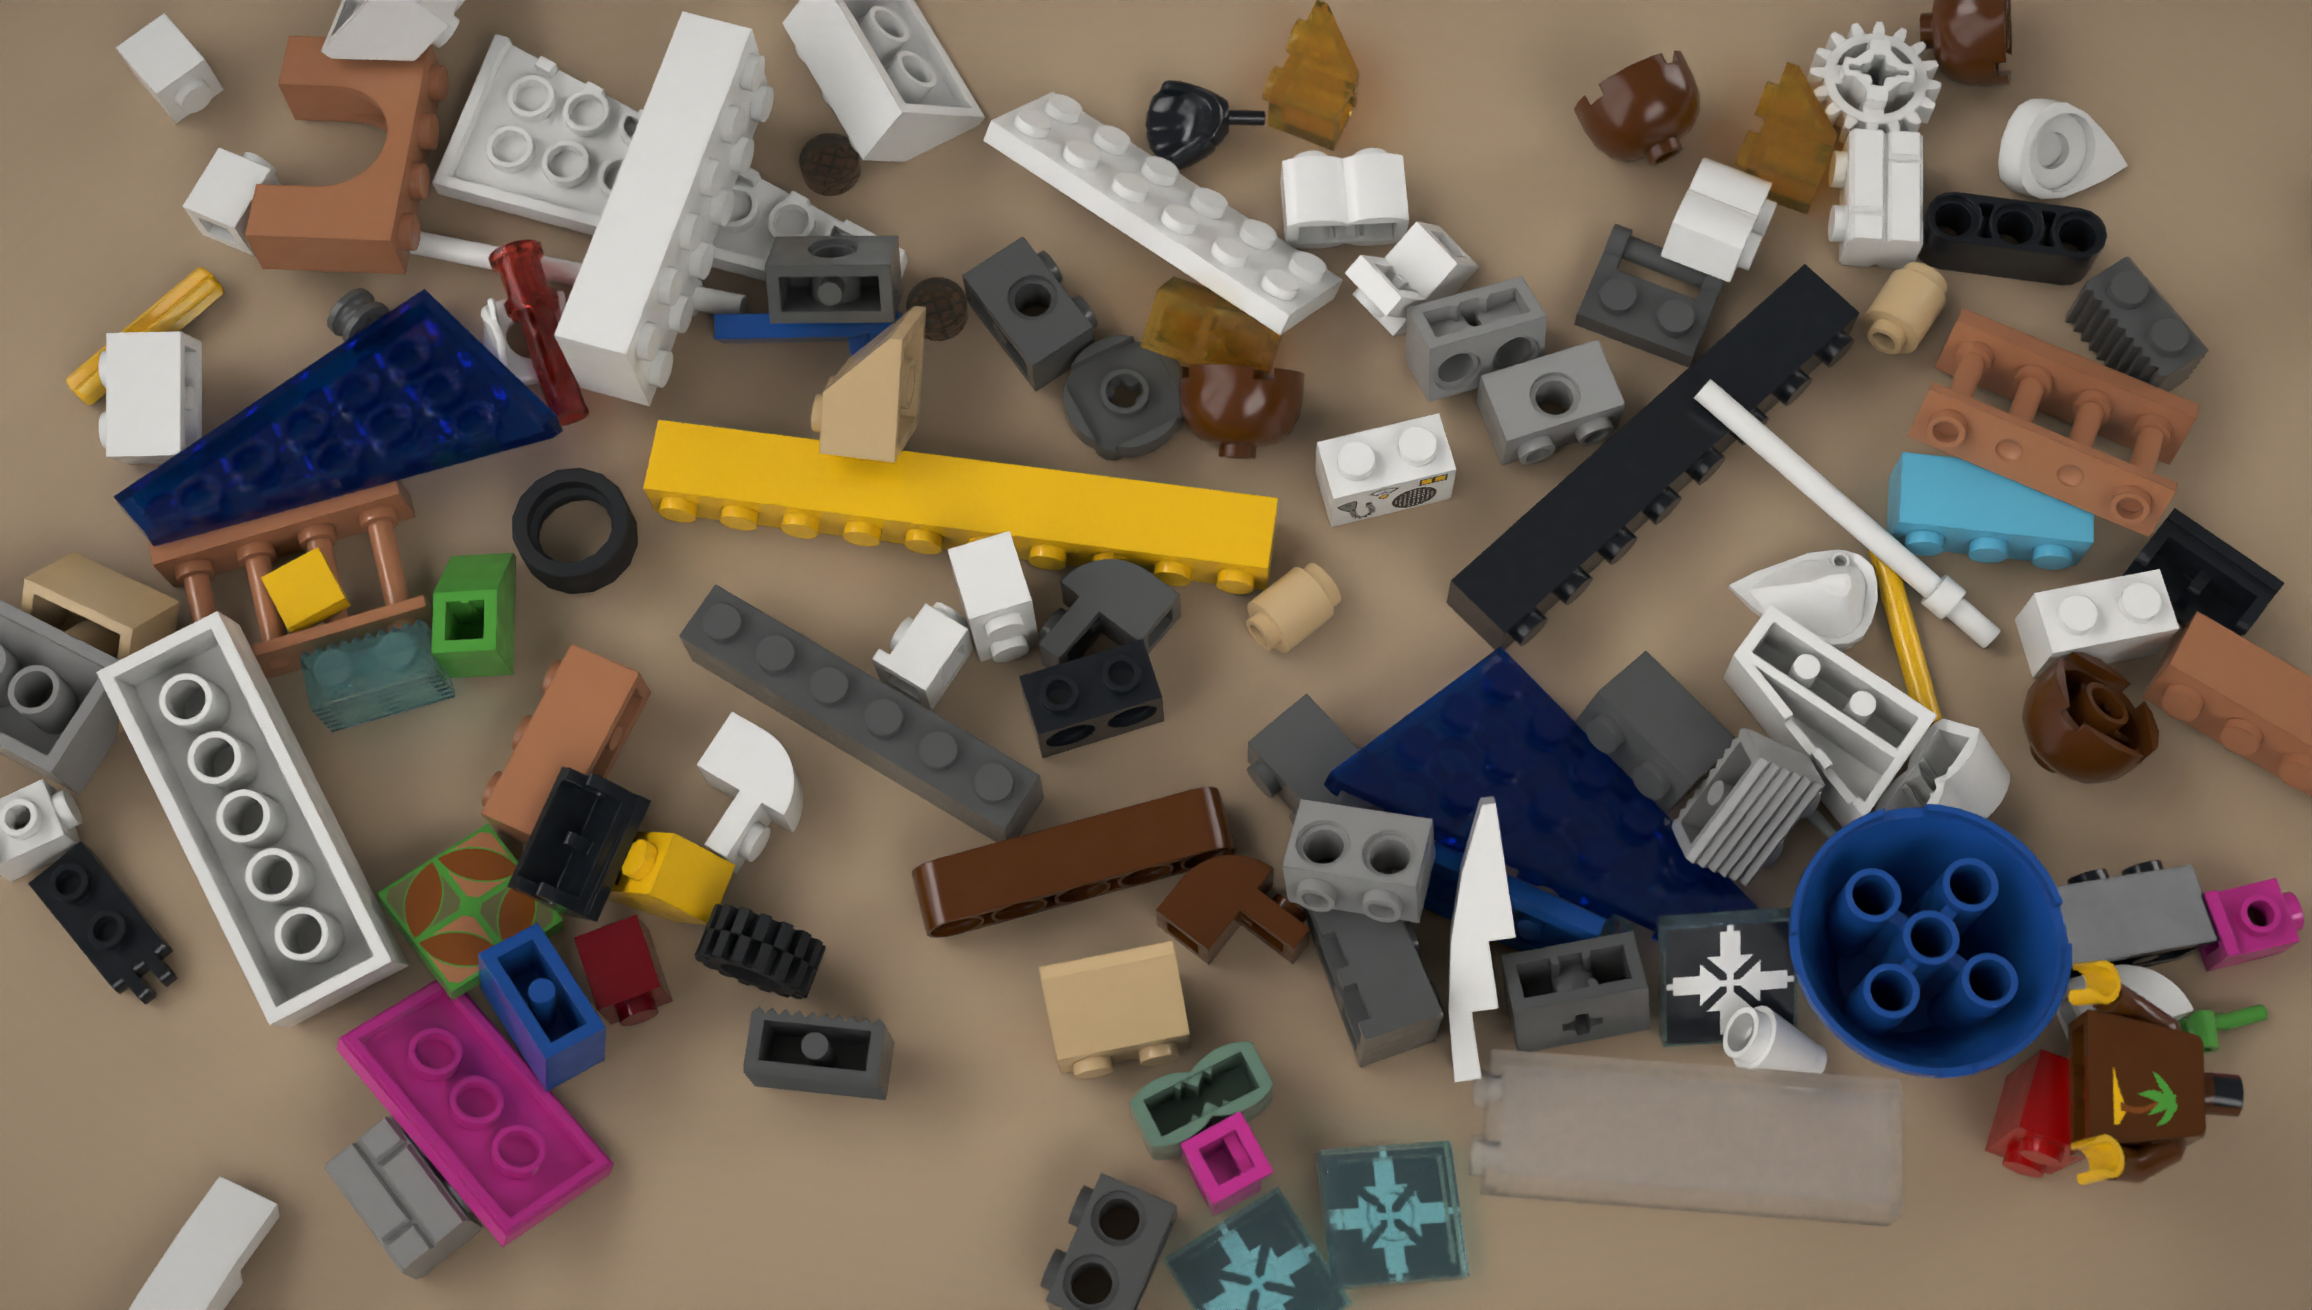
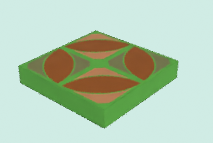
M486 824L377 892L378 903L452 1001L479 984L478 953L536 923L540 925L548 939L563 929V919L556 910L507 887L518 861L489 824Z

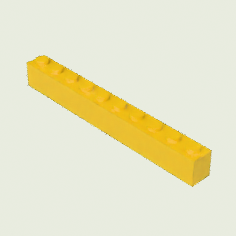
M658 420L643 487L654 511L658 512L665 519L679 523L694 522L696 517L720 520L723 525L741 531H752L757 528V525L781 528L784 533L790 536L804 539L816 538L818 533L843 536L846 541L852 544L866 547L877 546L880 544V541L904 544L911 551L929 555L938 554L942 549L947 550L1010 531L1018 558L1028 560L1031 565L1037 568L1062 570L1066 565L1082 566L1097 560L1117 559L1143 567L1169 586H1186L1191 581L1216 584L1218 589L1231 594H1249L1253 592V589L1265 590L1268 588L1278 513V498L903 450L895 463L819 453L820 440L665 420Z

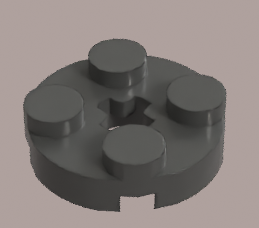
M1115 335L1090 344L1075 358L1071 365L1072 371L1066 379V385L1064 384V408L1071 429L1085 445L1095 449L1096 453L1106 460L1116 461L1123 457H1137L1155 451L1167 443L1184 424L1179 401L1180 364L1165 347L1153 342V347L1144 342H1135L1133 336ZM1124 385L1128 391L1139 389L1142 394L1135 399L1136 404L1134 406L1124 408L1123 406H1115L1111 403L1115 399L1114 388Z

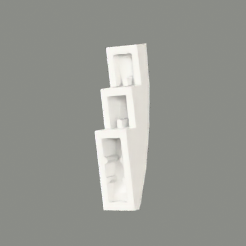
M1494 796L1482 797L1479 800L1460 865L1450 927L1447 1003L1455 1082L1482 1079L1472 1012L1499 1008L1489 941L1516 938Z
M219 1176L179 1231L136 1296L129 1310H224L243 1284L240 1270L279 1219L278 1204Z

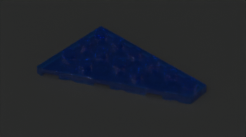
M424 288L113 497L125 515L155 547L552 439L563 432L557 415Z
M1501 646L1333 769L1323 784L1335 796H1338L1342 790L1384 809L1383 812L1433 819L1434 840L1461 853L1465 851L1480 798L1494 796L1504 861L1506 865L1519 870L1517 878L1534 886L1551 888L1559 897L1607 919L1613 913L1654 931L1651 939L1665 945L1666 930L1772 922L1728 876L1723 877L1718 871L1713 873L1708 867L1702 868L1698 863L1692 864L1685 858L1671 828L1673 821L1652 799L1644 796L1636 788L1633 780L1606 753L1593 746L1586 733Z

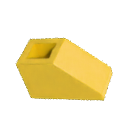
M638 831L608 900L677 923L707 925L713 907L722 901L736 865L675 833Z

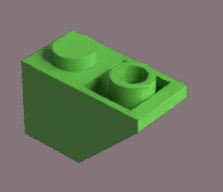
M514 553L450 557L433 592L431 654L450 678L514 675L516 556Z

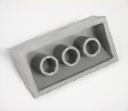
M0 600V754L80 795L116 739L119 717L96 672L119 661V659Z

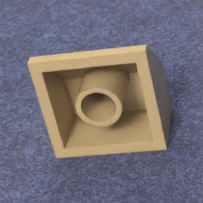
M913 306L894 323L853 354L836 376H830L827 388L823 391V394H816L812 407L811 426L813 431L821 432L819 453L895 463L919 423L926 307Z
M72 552L24 578L20 610L121 660L175 633L180 601L83 555ZM120 719L116 736L125 731Z
M1173 941L1039 967L1061 1074L1074 1071L1076 1079L1095 1078L1113 1072V1063L1139 1058L1140 1065L1142 1066L1160 1065L1178 1059L1180 1057L1179 1050L1191 1048L1190 1032Z

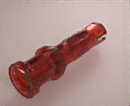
M531 239L507 243L495 249L488 258L492 270L500 273L508 298L504 303L506 314L513 322L520 324L532 365L550 414L551 424L554 426H566L579 422L586 418L590 412L588 406L585 405L579 384L554 336L558 326L555 312L559 307V297L556 288L548 285L540 261L544 256L542 245L539 241Z

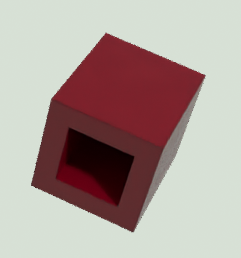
M637 914L574 937L597 1011L610 1025L620 1022L621 1026L640 1024L655 1017L659 1013L657 1007L673 1001L649 929Z

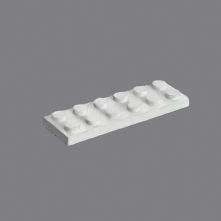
M1051 92L991 120L983 140L984 142L1279 335L1332 301L1343 279L1329 271L1326 264L1319 257L1308 252L1298 251L1278 238L1275 230L1266 223L1249 219L1230 207L1227 200L1220 193L1209 188L1199 187L1179 174L1178 168L1172 162L1158 156H1151L1131 143L1130 137L1121 129L1104 125L1083 112L1082 106L1071 97Z

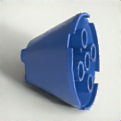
M1925 804L1924 807L1899 808L1887 811L1883 808L1855 819L1841 828L1824 843L1804 870L1796 887L1789 917V946L1794 972L1803 994L1821 1022L1841 1042L1865 1059L1899 1073L1927 1078H1955L1989 1070L2008 1061L2032 1043L2048 1026L2065 995L2072 965V943H2068L2066 925L2060 907L2064 902L2057 886L2039 859L2020 840L1994 822L1959 808L1937 804Z

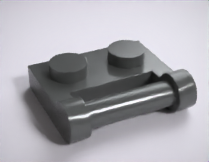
M1615 224L1578 310L1574 325L1689 368L1725 281L1660 256L1663 247L1631 236L1632 229ZM1624 259L1700 287L1701 290L1697 299L1621 272L1618 270L1621 260Z

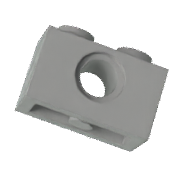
M1598 339L1481 375L1476 403L1501 466L1518 460L1522 464L1536 463L1552 455L1556 448L1578 442L1581 446L1597 444L1610 437L1614 430L1618 429L1625 407V402ZM1545 401L1556 402L1566 412L1559 415L1547 414L1539 408L1538 404Z

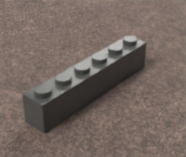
M716 584L679 635L693 662L995 842L1020 836L1044 799L1039 774Z

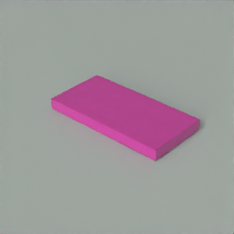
M436 979L341 1036L338 1040L336 1050L502 1247L517 1239L611 1173L614 1163L551 1090L545 1092L530 1066L466 992L452 1001Z

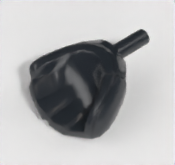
M1168 80L1162 84L1160 91L1152 97L1146 118V136L1150 149L1156 156L1172 162L1178 170H1182L1211 155L1215 151V147H1218L1228 134L1229 125L1264 126L1266 115L1265 111L1229 110L1228 101L1213 91L1182 81Z

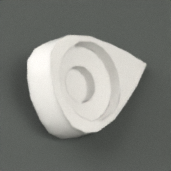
M2046 98L2030 99L2018 105L2010 117L2002 136L1998 159L1999 178L2006 188L2020 195L2038 199L2067 197L2108 179L2128 166L2113 141L2086 112L2067 102Z
M1839 549L1811 552L1756 571L1730 584L1728 587L1736 597L1760 618L1769 605H1771L1841 652L1863 639L1871 626L1878 603L1877 578L1873 565L1859 554Z

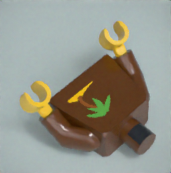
M2105 960L2074 963L2073 969L2082 973L2085 978L2086 989L2070 990L2068 994L2069 1002L2077 1006L2092 1005L2096 1009H2087L2068 1024L2070 1156L2087 1157L2089 1162V1171L2077 1174L2076 1178L2081 1185L2103 1180L2142 1183L2180 1162L2186 1147L2204 1137L2206 1115L2238 1117L2240 1115L2244 1100L2242 1079L2239 1075L2204 1072V1044L2201 1037L2182 1031L2179 1022L2175 1018L2122 984L2119 972L2112 963Z

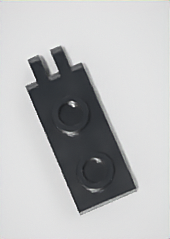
M80 841L28 883L118 994H122L130 988L147 1005L157 996L143 978L147 972L151 970L166 987L178 979L177 975L164 960L173 952L171 946L91 848Z

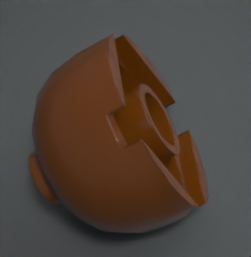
M1934 0L1932 12L1920 14V42L1923 41L1927 45L1925 49H1933L1935 59L1939 65L1938 68L1949 79L1966 86L1990 87L2010 85L2012 70L1999 71V63L2006 62V53L2012 55L2011 0Z
M1674 51L1671 63L1667 64L1663 54L1660 53L1615 73L1598 84L1604 94L1602 97L1590 105L1586 95H1584L1574 108L1584 131L1601 152L1611 159L1624 162H1634L1646 158L1649 165L1654 166L1674 157L1683 149L1679 140L1691 131L1700 112V92L1695 77L1682 52Z
M1194 364L1189 365V367L1181 366L1179 378L1180 411L1187 428L1198 439L1219 445V457L1256 459L1257 447L1279 443L1294 428L1302 407L1305 374L1294 370L1274 368V375H1267V371L1256 370L1255 366Z
M2072 652L2064 660L2062 656L2056 660L2028 689L2023 705L2022 720L2024 730L2030 744L2031 754L2036 762L2049 772L2058 773L2063 777L2085 784L2117 780L2132 771L2158 748L2159 730L2153 713L2146 702H2142L2135 708L2131 701L2122 693L2130 683L2118 671L2101 659L2083 652Z

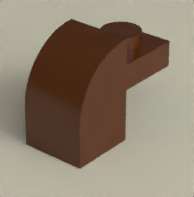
M1243 855L1218 856L1196 865L1182 877L1156 909L1158 927L1208 965L1241 925L1292 964L1309 945L1310 928L1304 924L1307 916L1297 905L1288 902V899L1280 894H1276L1273 899L1266 895L1273 886L1274 868L1258 859Z

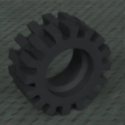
M716 904L713 907L694 956H696L695 958L698 961L703 962V965L719 970V974L739 980L738 982L747 986L751 984L758 987L759 990L768 993L773 991L782 997L789 998L791 996L795 999H806L826 946L822 945L823 942L819 939L812 938L810 933L804 930H796L793 928L794 925L785 921L778 922L773 920L772 916L764 913L758 915L751 909L744 907L738 909L729 904H724V906Z

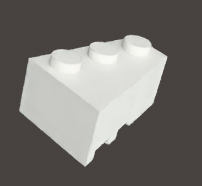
M1769 605L1737 649L1723 677L1772 740L1810 757L1825 784L1821 790L1820 800L1842 828L1871 811L1937 716L1771 605Z

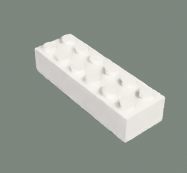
M682 11L554 334L580 388L650 406L657 387L663 388L669 380L673 366L671 349L678 332L685 333L690 325L694 310L692 294L698 279H706L711 270L714 259V246L712 242L718 226L724 227L730 220L734 206L733 187L738 174H746L751 165L754 153V141L752 139L758 122H766L773 105L774 91L772 87L768 86L764 72L765 58L759 54L751 28Z
M216 611L96 672L269 1025L291 1028L409 966L238 623Z

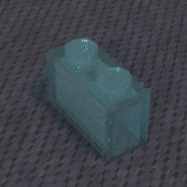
M417 619L413 626L405 622L401 629L392 626L388 633L380 629L376 636L367 633L363 640L354 637L350 644L342 640L338 647L329 644L325 651L318 647L313 654L304 651L300 657V663L312 712H315L316 717L319 716L320 721L322 720L332 733L454 698L455 690L452 678L449 677L431 654V629L424 621Z

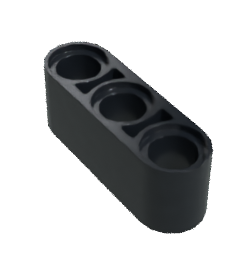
M1946 192L1936 196L1923 217V246L1918 257L1926 265L1941 270L2055 285H2072L2081 281L2088 274L2105 246L2107 231L2100 217L2092 211L2082 208L1961 192ZM1937 226L1951 228L1956 232L1957 236L1945 234ZM1999 234L2012 236L2019 244L2007 242ZM2062 242L2073 244L2080 252L2069 250Z

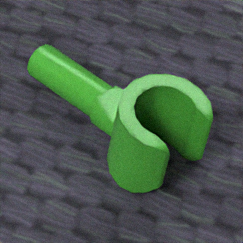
M2262 1004L2227 1013L2220 1012L2215 1014L2211 1010H2199L2188 1017H2183L2178 1022L2182 1031L2201 1037L2204 1044V1053H2210L2219 1050L2217 1031H2226L2264 1021L2267 1019V1010Z

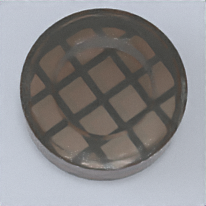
M836 133L820 134L809 140L801 150L799 157L800 169L806 185L812 191L825 196H836L847 192L857 183L861 174V163L858 153L852 148L847 137Z
M943 277L925 279L916 284L907 297L906 311L913 306L926 307L924 339L930 341L951 339L959 334L967 323L968 305L965 293L957 283Z

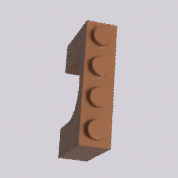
M289 36L278 85L295 120L361 122L383 130L387 133V138L380 155L374 163L364 172L348 181L329 186L256 184L245 237L262 269L406 274L410 251H416L420 243V222L417 213L420 200H426L429 195L430 174L427 161L429 151L436 150L439 143L440 131L436 114L439 101H445L448 96L449 77L445 65H439L432 45L415 61L331 59L321 52L327 37Z

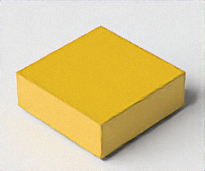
M318 547L261 577L282 620L291 633L308 629L351 606L325 555Z

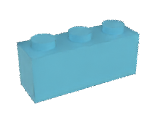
M1902 452L1889 476L1887 532L1917 556H1934L1942 552L1968 554L1970 559L1982 563H1996L2008 558L2032 561L2034 566L2041 569L2059 570L2068 568L2071 565L2076 566L2094 542V514L1960 458Z

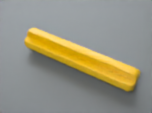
M198 267L120 333L180 331L221 297L224 289L207 269ZM106 345L66 379L68 387L87 405L94 404L106 394V387L103 386L99 376V357L101 352L106 350Z

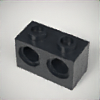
M1143 639L1019 676L1024 702L1042 759L1164 721L1163 697Z

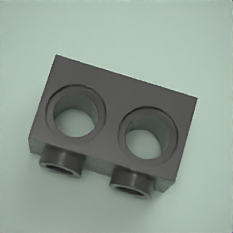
M1103 1173L1100 1174L1094 1189L1084 1185L1074 1203L1068 1220L1069 1224L1077 1227L1067 1252L1060 1249L1054 1251L1041 1281L1040 1287L1049 1290L1046 1298L1049 1309L1138 1310L1177 1219V1205ZM1116 1207H1127L1133 1210L1140 1219L1136 1232L1123 1240L1111 1239L1101 1230L1103 1217L1109 1210ZM1088 1270L1103 1271L1112 1280V1288L1109 1295L1097 1304H1085L1074 1296L1073 1289L1076 1279Z

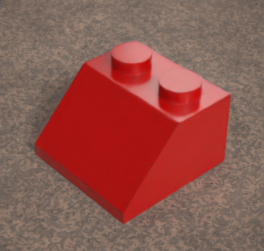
M2041 1049L2006 1076L1985 1151L2003 1157L2002 1165L2005 1168L2021 1175L2041 1178L2044 1173L2051 1175L2087 1158L2070 1156L2068 1058Z

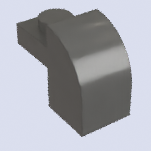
M1103 559L1079 566L1060 581L1063 604L1069 607V609L1066 611L1060 608L1055 611L1040 631L1039 638L1041 641L1039 648L1042 665L1048 668L1081 658L1102 633L1118 646L1143 639L1149 654L1181 617L1180 594L1148 570L1128 561Z

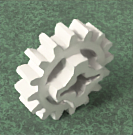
M1876 22L1872 33L1865 34L1862 27L1858 23L1851 24L1846 39L1837 32H1833L1829 37L1826 48H1818L1815 52L1805 82V88L1812 91L1807 106L1809 110L1818 111L1824 109L1819 124L1822 129L1830 128L1835 124L1841 128L1839 142L1844 144L1849 131L1855 128L1883 130L1884 133L1891 131L1918 132L1921 123H1928L1936 106L1935 101L1941 90V82L1933 80L1939 65L1934 60H1921L1927 46L1923 41L1912 46L1904 43L1907 34L1906 29L1900 28L1891 37L1885 35L1883 22Z

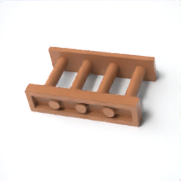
M1962 308L1934 367L1953 375L1950 387L1946 388L1932 382L1907 437L2150 537L2177 491L2179 484L2154 473L2157 461L2171 464L2197 419L2200 404ZM1977 386L2013 400L2009 413L1973 399ZM2037 410L2072 424L2069 438L2034 424L2033 421ZM2097 435L2132 449L2130 462L2128 463L2094 449Z
M395 472L148 542L152 565L173 587H185L192 623L217 611L211 587V581L215 579L216 575L239 568L246 569L262 642L250 645L266 679L385 644L395 646L412 644L421 640L426 632L432 631L433 607L424 595L410 598L394 528L399 522L416 517L411 496ZM363 532L369 534L386 606L349 616L346 608L323 620L324 624L287 634L285 623L261 579L262 576L273 571L272 563L276 561L277 557L301 550L309 552L318 547L325 555L342 587L333 546L339 539Z

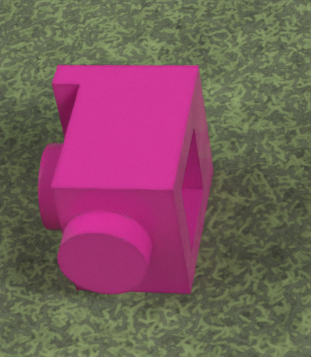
M2277 878L2219 892L2214 890L2203 894L2219 937V941L2199 950L2207 972L2281 954L2300 941L2297 931L2301 930L2304 926L2302 907L2292 892L2282 893ZM2248 907L2252 908L2258 926L2250 921L2247 914Z
M1241 1111L1180 1143L1181 1158L1213 1217L1260 1192L1261 1181L1274 1174L1271 1165Z

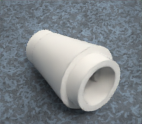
M1766 1006L1755 1008L1743 1007L1730 1018L1724 1031V1051L1729 1057L1733 1058L1736 1066L1742 1070L1811 1083L1821 1076L1826 1067L1827 1051L1825 1047L1816 1043Z

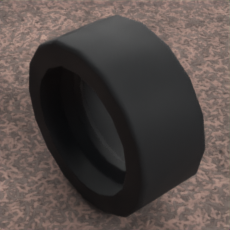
M583 468L556 470L537 479L522 494L512 516V539L531 574L548 588L568 594L594 592L615 582L630 566L638 546L637 522L620 488L603 474ZM584 500L596 502L605 508L611 518L612 530L608 541L595 554L581 561L562 563L553 560L544 552L540 544L539 533L544 521L555 509L569 502Z

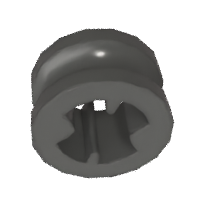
M364 288L353 289L342 296L331 309L327 319V326L330 331L337 336H343L346 345L354 350L366 348L374 343L384 332L390 320L389 309L381 302H374L375 298Z

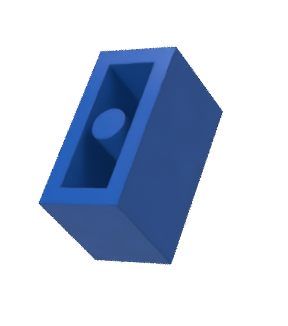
M538 923L478 953L480 989L545 1092L605 1060L606 1027Z

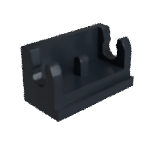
M2176 508L2172 510L2122 575L2160 569L2179 625L2185 627L2198 611L2241 637L2249 631L2284 585L2282 580Z
M561 767L507 887L564 915L597 922L651 801L597 774L590 773L588 777L572 768Z

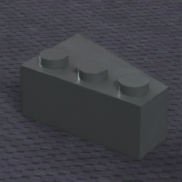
M1323 859L1316 863L1327 864L1335 861V859ZM1391 869L1381 872L1383 874H1392ZM1300 905L1301 910L1307 916V926L1310 928L1311 937L1359 1066L1363 1067L1435 1042L1441 1020L1445 1018L1444 1010L1436 987L1432 981H1429L1419 959L1421 951L1410 921L1380 922L1365 914L1335 909L1318 912Z

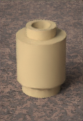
M1919 262L1907 263L1902 269L1894 271L1862 318V327L1867 334L1869 342L1876 349L1886 354H1909L1914 352L1945 306L1946 298L1944 294L1947 291V283L1943 276L1934 268Z
M1309 563L1304 568L1293 567L1247 604V611L1250 617L1246 621L1247 629L1254 640L1265 650L1270 651L1275 648L1281 653H1288L1334 616V607L1342 601L1340 591L1328 573L1317 564Z

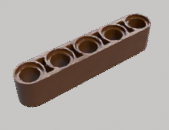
M1201 787L937 858L917 866L912 870V878L927 936L942 938L1182 874L1208 859L1223 855H1234L1237 849L1220 791L1216 787Z

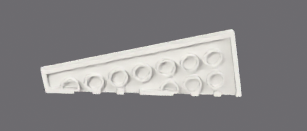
M495 34L432 184L439 195L594 235L643 110L640 109L637 112L607 96L603 88L590 81L585 84L558 70L556 63L543 56H540L538 59L512 45L508 37ZM749 167L746 174H738L732 190L734 193V206L730 220L726 226H718L712 242L714 246L712 267L766 281L765 263L775 237L877 235L847 219L845 222L834 218L812 206L808 198L793 190L791 193L780 189L762 179L758 171ZM899 247L902 279L908 260L906 251Z

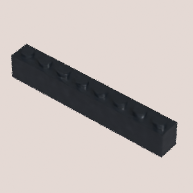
M1804 264L1456 575L1450 582L1446 603L1499 655L1514 641L1520 646L1527 644L1545 626L1548 619L1544 614L1558 601L1561 600L1567 606L1576 600L1592 582L1593 578L1589 575L1590 572L1604 560L1610 565L1619 561L1635 544L1637 537L1633 533L1648 520L1652 521L1655 525L1663 521L1681 501L1682 497L1678 493L1692 480L1698 485L1707 481L1725 461L1722 453L1736 440L1741 445H1746L1743 440L1694 399V396L1710 379L1762 424L1766 425L1769 418L1765 414L1779 401L1785 406L1793 403L1811 383L1812 378L1808 375L1822 362L1830 368L1848 352L1855 341L1850 336V333L1860 312Z

